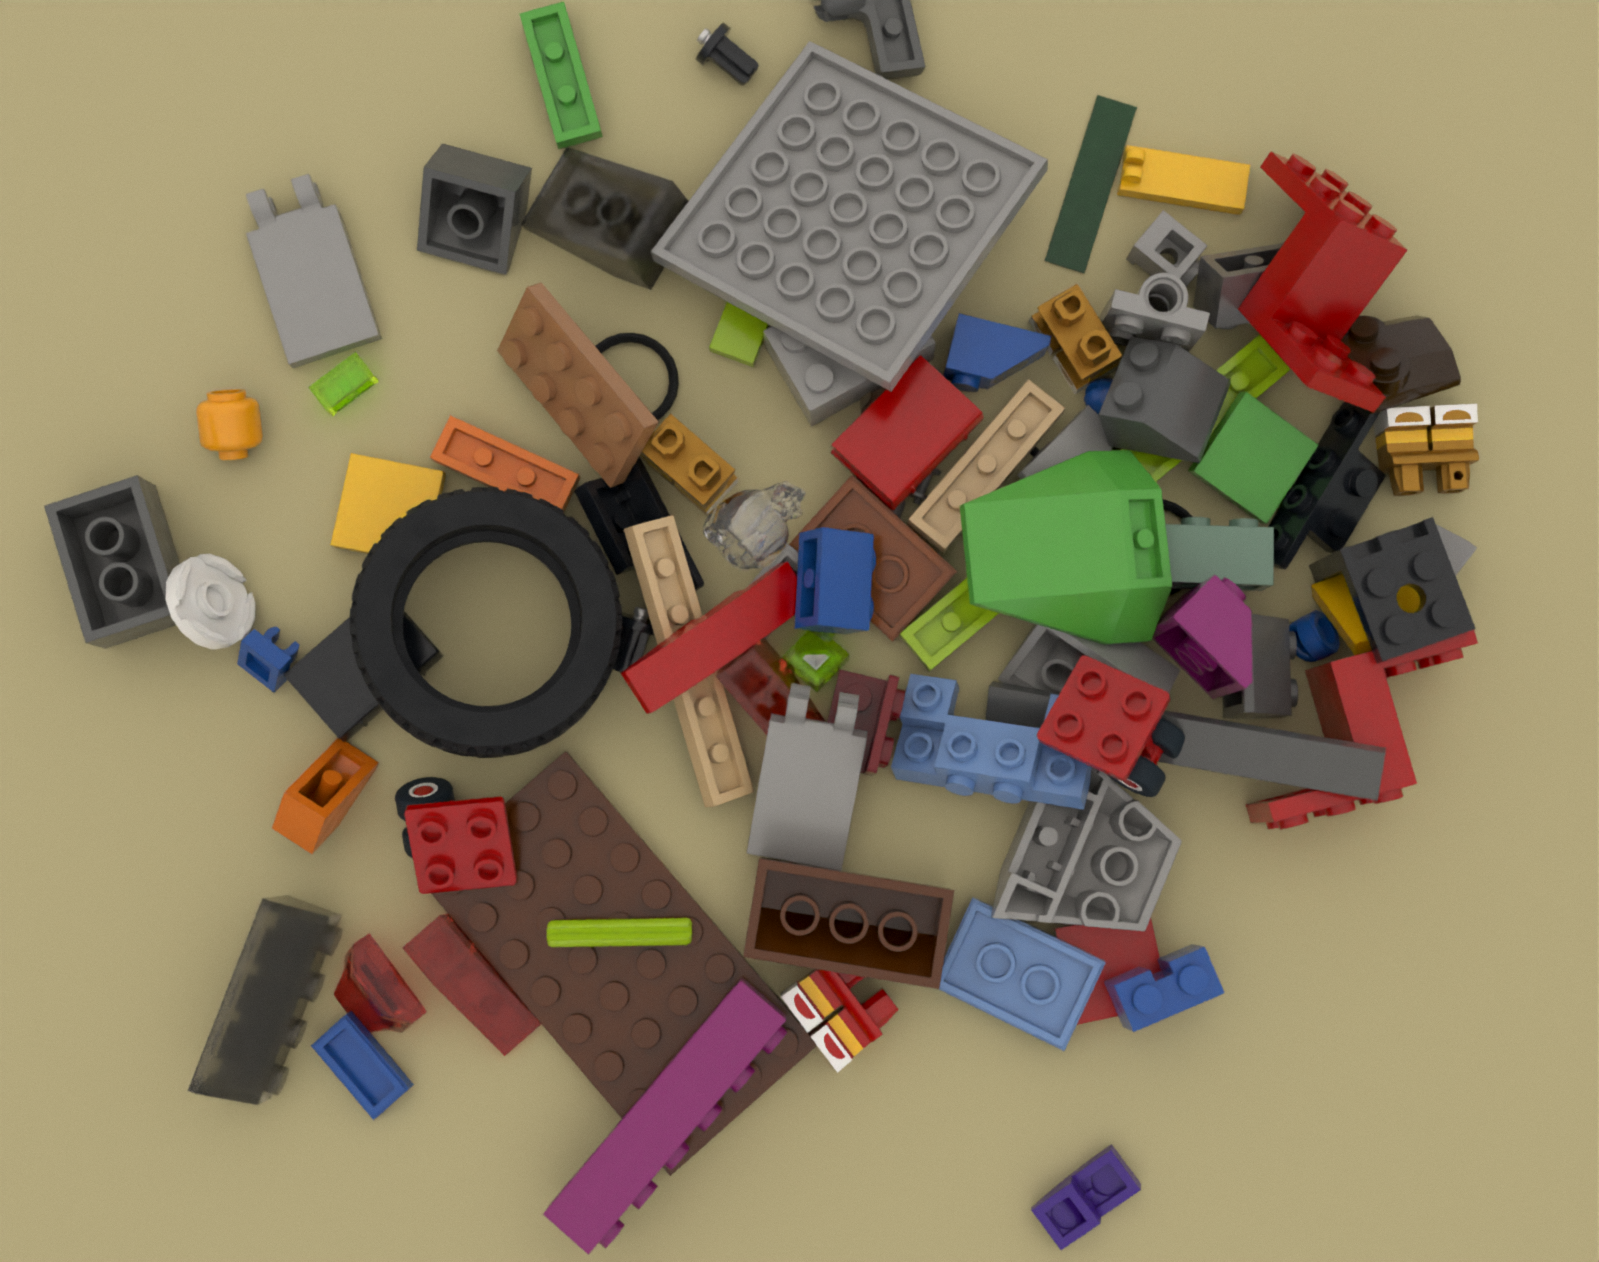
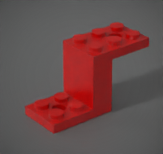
M1270 151L1260 168L1305 214L1241 303L1238 310L1306 387L1374 413L1386 396L1372 383L1375 375L1368 368L1356 361H1352L1348 357L1351 350L1341 340L1408 250L1394 237L1397 229L1391 223L1376 214H1369L1373 206L1368 201L1351 191H1348V193L1345 191L1349 184L1342 177L1328 169H1325L1322 174L1315 172L1316 167L1297 154L1293 153L1287 159Z
M1468 631L1380 663L1376 662L1373 652L1370 651L1305 670L1324 737L1386 748L1378 801L1305 788L1245 804L1250 822L1266 823L1268 830L1275 828L1286 829L1308 823L1307 813L1310 812L1313 813L1314 817L1324 815L1330 817L1356 810L1355 800H1359L1360 805L1373 802L1374 804H1379L1404 797L1401 788L1415 785L1417 781L1386 678L1417 670L1415 661H1417L1418 668L1423 669L1464 658L1461 648L1478 644L1475 631Z

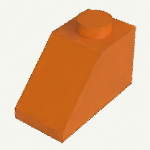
M337 738L284 792L272 829L313 854L340 825L376 770L379 762L348 742H343Z

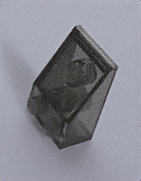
M566 147L521 225L526 230L616 278L652 290L664 267L654 262L651 250L688 203V200L671 180Z

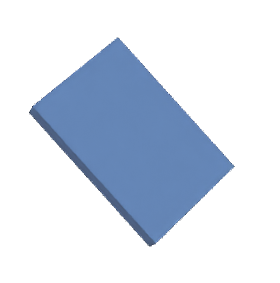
M973 897L944 957L939 990L1065 1051L1106 961L1022 920L991 918L993 906Z

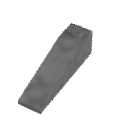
M1284 243L1200 256L1193 307L1196 310L1210 313L1208 322L1215 329H1233L1238 325L1249 323L1238 308Z

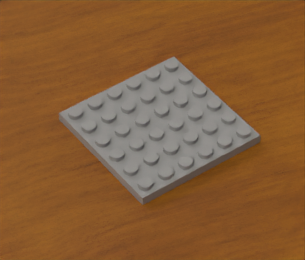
M809 41L651 250L654 262L892 392L1047 172L1048 159Z

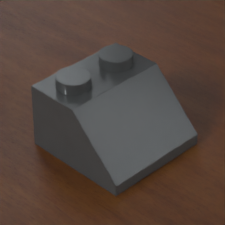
M442 143L423 168L417 251L506 275L509 271L527 212L532 168Z
M1131 337L1098 414L1108 445L1200 463L1230 387L1229 379L1177 344Z
M1252 614L1253 682L1244 690L1222 696L1223 719L1283 718L1292 715L1291 707H1296L1298 702V685L1296 679H1291L1290 660L1295 659L1297 640L1295 632L1289 631V619Z

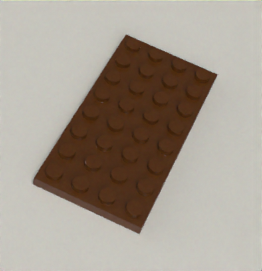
M565 751L505 803L517 873L516 884L512 886L431 894L621 1118L631 1109L741 977L787 1015L786 1021L782 1024L787 1034L769 1055L761 1049L749 1064L755 1069V1072L737 1093L729 1088L718 1100L717 1104L723 1108L722 1111L704 1132L696 1127L684 1142L690 1146V1149L672 1170H669L665 1165L663 1166L671 1176L817 1045L810 1037V1033H807L780 998L572 756ZM689 918L692 922V941L688 945L550 947L547 943V925L552 920Z

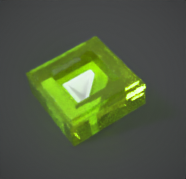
M808 630L782 656V663L816 692L849 661V653L826 633Z

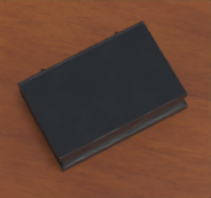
M404 611L403 634L405 645L414 666L421 676H425L426 671L443 657V654L440 653L438 648ZM350 617L283 674L333 733L343 742H347L364 726L367 727L368 722L383 710L368 689L358 668L352 648Z

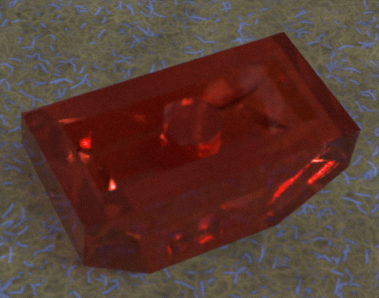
M370 933L351 946L345 954L344 969L333 995L346 1013L352 1011L370 1033L387 1030L403 1033L427 1013L426 1009Z

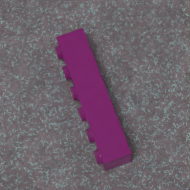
M741 977L553 1199L543 1215L588 1255L598 1243L606 1249L625 1226L619 1220L622 1214L631 1204L640 1209L658 1185L652 1181L654 1176L664 1165L669 1170H672L688 1152L690 1146L684 1142L696 1127L704 1132L720 1114L723 1108L717 1104L718 1100L729 1088L737 1093L752 1076L755 1069L749 1065L761 1049L769 1055L784 1038L787 1031L782 1027V1024L786 1021L787 1015Z

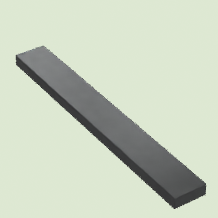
M993 681L988 689L985 720L1040 728L1045 719L1050 694L1059 695L1060 693ZM1166 710L1162 715V718L1174 724L1184 733L1185 741L1177 758L1173 759L1162 754L1158 762L1378 801L1386 753L1385 747Z

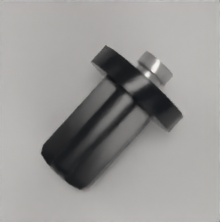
M724 22L713 34L705 28L696 40L704 45L698 53L696 61L704 66L710 59L739 84L745 85L756 73L759 65L752 57L727 38L731 28Z
M635 607L634 615L622 613L621 642L613 667L614 670L620 673L644 656L649 637L654 635L651 621L647 619L649 617L647 609Z

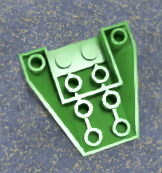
M1130 450L1087 451L959 505L969 601L971 605L1103 645L1148 642L1152 640L1172 589L1162 489Z

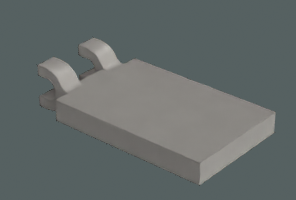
M309 174L291 179L301 208L281 215L277 214L274 201L271 197L267 196L264 188L246 194L250 209L259 229L248 232L246 235L288 364L292 368L382 339L340 210L336 204L327 207L323 206L318 186L315 182H312Z
M792 683L786 716L771 714L747 854L841 871L868 732L854 729L859 695L840 692L835 722L833 724L806 719L811 687Z

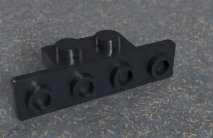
M1343 402L1334 413L1330 425L1318 443V447L1301 471L1292 488L1284 497L1282 505L1269 527H1274V568L1283 570L1288 568L1306 536L1328 553H1334L1345 546L1386 476L1358 450L1380 412L1370 414L1366 409Z
M640 456L623 483L610 488L603 478L583 483L574 491L616 575L635 570L624 529L670 516ZM680 536L695 591L704 586V581Z

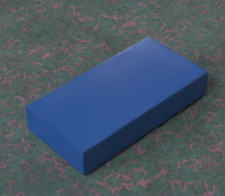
M352 1011L345 1014L311 1045L373 1120L380 1116L414 1085Z

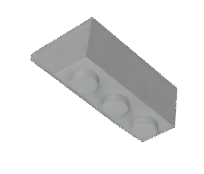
M1034 624L1000 674L998 680L1006 684L1060 693L1079 658L1086 655L1169 693L1181 669L1141 642L1103 645Z

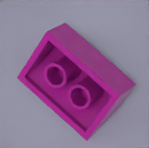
M1216 575L1184 593L1160 617L1152 637L1212 699L1244 690L1253 682L1252 610L1243 602L1246 596L1234 582L1228 578L1220 580Z

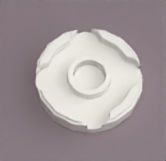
M210 553L186 559L172 569L166 581L165 599L171 618L182 634L195 644L212 650L227 648L250 633L255 622L256 603L253 593L247 594L246 588L242 584L246 579L240 570L228 560Z

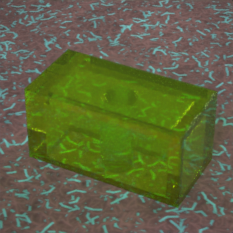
M354 352L308 388L324 409L334 416L378 383L379 380L363 359Z

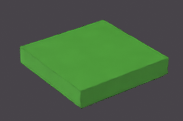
M1239 392L1210 436L1200 463L1193 462L1188 471L1248 515L1257 519L1258 522L1267 524L1315 452L1318 444L1248 392Z

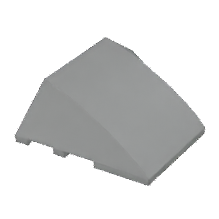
M1091 767L1090 786L1084 810L1029 801L1000 869L991 918L1145 931L1182 841L1106 773Z

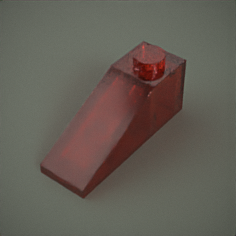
M765 638L721 667L716 676L766 735L771 714L786 716L791 684L801 685L790 667ZM809 697L805 718L826 722Z
M448 913L439 915L402 947L429 981L504 1056L541 1025L539 1020Z

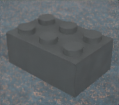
M136 475L44 505L85 643L106 649L176 626L170 616L165 599L166 581L172 569L179 565L180 562L156 485Z

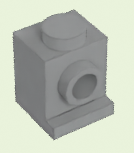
M1163 210L1135 243L1126 260L1132 265L1136 263L1151 276L1157 273L1173 274L1181 279L1187 287L1198 274L1200 263L1198 258L1208 245ZM1161 254H1170L1174 258L1175 264L1172 265Z

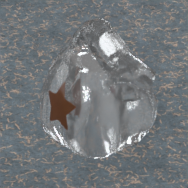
M788 481L776 483L766 489L740 491L722 501L707 514L703 523V534L721 553L725 561L737 570L748 572L754 568H765L773 563L784 551L789 537L787 521L803 515L800 504L806 492Z

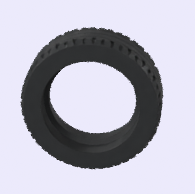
M472 487L471 491H464V489L454 490L453 492L438 495V499L433 501L428 499L406 512L407 515L395 520L381 534L380 541L374 543L362 564V570L357 575L351 598L350 635L352 637V648L361 675L376 701L397 725L416 739L434 748L436 747L445 752L460 756L498 758L517 755L536 749L543 744L545 745L564 734L588 712L604 689L615 665L621 642L622 606L619 600V589L614 573L610 570L609 562L596 541H592L589 537L590 533L572 516L567 517L564 515V511L559 507L550 504V502L542 498L539 500L534 499L532 494L508 488L506 491H499L498 487ZM491 542L506 544L536 557L546 565L559 581L569 605L571 634L566 654L558 669L535 692L508 704L477 706L456 701L442 694L420 675L409 657L405 645L403 614L408 595L415 581L427 566L444 553L473 543Z

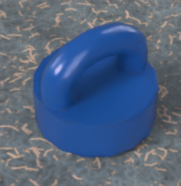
M1314 610L1289 625V631H1294L1296 635V656L1306 662H1315L1338 652L1340 641L1337 630L1323 612Z

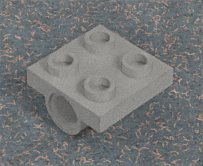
M1157 273L1146 279L1137 294L1115 289L1101 312L1099 319L1115 344L1127 346L1131 337L1174 343L1189 352L1206 332L1210 313L1187 307L1188 291L1181 279L1170 273Z

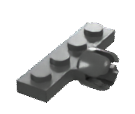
M816 0L821 1V5L814 6L815 13L819 19L825 22L856 19L864 24L877 75L885 79L922 74L925 69V62L911 0Z

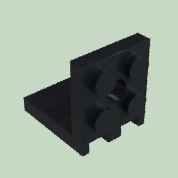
M1433 517L1408 527L1379 535L1365 542L1339 549L1309 565L1315 583L1343 573L1377 663L1476 629ZM1402 586H1409L1415 589L1420 597V605L1414 613L1403 611L1397 603V593Z

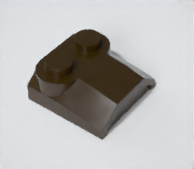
M1416 315L1382 322L1372 316H1359L1341 340L1351 350L1348 357L1352 361L1362 364L1375 375L1372 383L1386 396L1374 413L1458 386L1461 383V376L1453 351L1429 317Z

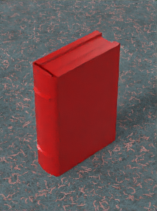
M920 355L908 367L892 392L886 389L831 444L833 448L831 454L888 508L895 510L910 494L915 493V489L962 441L968 439V435L983 421V413Z

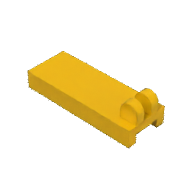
M1126 145L1122 158L1123 165L1117 191L1118 196L1240 215L1243 212L1251 165Z

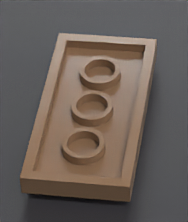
M541 282L528 286L497 351L608 486L612 488L626 480L659 422Z

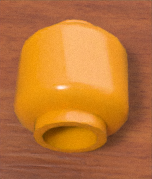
M244 389L207 392V400L200 402L196 409L201 446L207 450L218 452L220 460L247 458L248 449L258 446L263 439L258 401L246 396V390Z

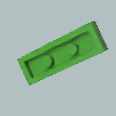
M564 1L519 13L558 149L602 138L603 135Z

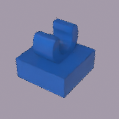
M278 627L269 628L264 633V636L254 629L241 641L237 665L275 693L287 681L283 674L290 669L291 663L295 661L300 644L295 641L287 649L281 650L274 644L279 639L280 629Z

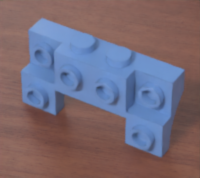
M910 674L899 717L903 725L891 765L896 780L945 787L948 791L962 796H970L974 792L989 794L999 801L1012 804L1026 800L1084 810L1090 786L1091 766L1040 743L1037 738L1040 728L955 716L954 710L960 689L957 680ZM1050 694L1045 719L1058 697L1057 694Z

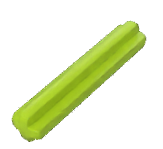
M689 918L552 920L547 925V943L550 947L688 945L692 941V922Z

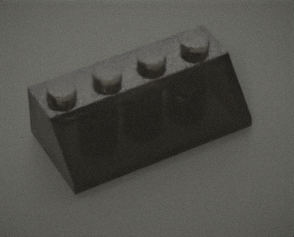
M289 895L262 898L188 1088L189 1092L259 1105L271 1099L272 1094L275 1096L279 1095L289 1073V1068L284 1066L290 1048L296 1049L306 1030L307 1021L302 1020V1016L308 1001L314 1002L317 999L324 983L325 975L319 973L326 955L332 956L340 942L343 929L337 926L341 914Z

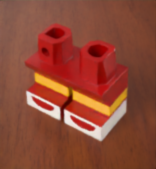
M814 969L781 993V998L807 1033L810 1031V1037L838 1073L868 1044L883 1035L880 1028L898 1011V1008L883 988H880L861 1003L851 988L865 977ZM843 1005L842 1008H840L838 1011H836L834 1014H832L829 1018H827L825 1021H823V1019H824L825 1017H827L830 1013H832L834 1010H836L839 1006Z

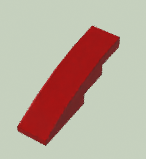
M788 561L777 564L745 589L732 593L701 618L690 620L621 672V675L646 714L653 713L689 690L795 615L797 576Z

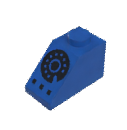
M959 313L943 375L959 390L966 392H978L979 388L987 390L1042 358L1049 347L1051 336Z

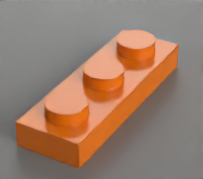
M451 415L430 456L432 461L488 487H498L499 491H506L508 488L532 494L534 499L539 500L542 498L565 511L581 478L579 474Z

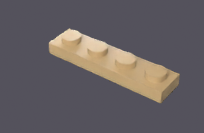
M1028 379L908 519V525L945 553L962 533L959 505L1000 489L1063 415L1065 407Z

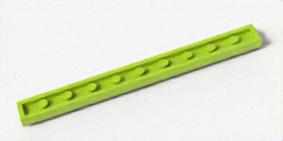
M1260 334L1216 370L1229 379L1230 387L1212 433L1239 392H1248L1257 399L1291 370ZM1130 450L1155 482L1182 461ZM966 578L903 630L899 636L930 672L999 613L970 604Z

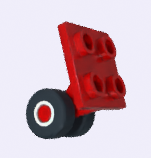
M1086 655L1079 658L1037 733L1040 743L1106 773L1119 785L1146 797H1155L1165 782V773L1157 766L1162 754L1173 759L1177 758L1185 741L1184 733L1174 724L1162 718L1170 702V695L1167 691Z
M437 777L419 778L404 784L398 789L395 795L397 812L399 817L406 822L407 826L402 832L404 849L406 854L413 858L420 893L429 894L512 886L516 884L517 873L503 797L455 801L452 785L447 780Z

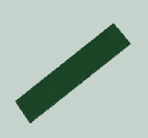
M1097 95L1045 261L1085 273L1137 107Z

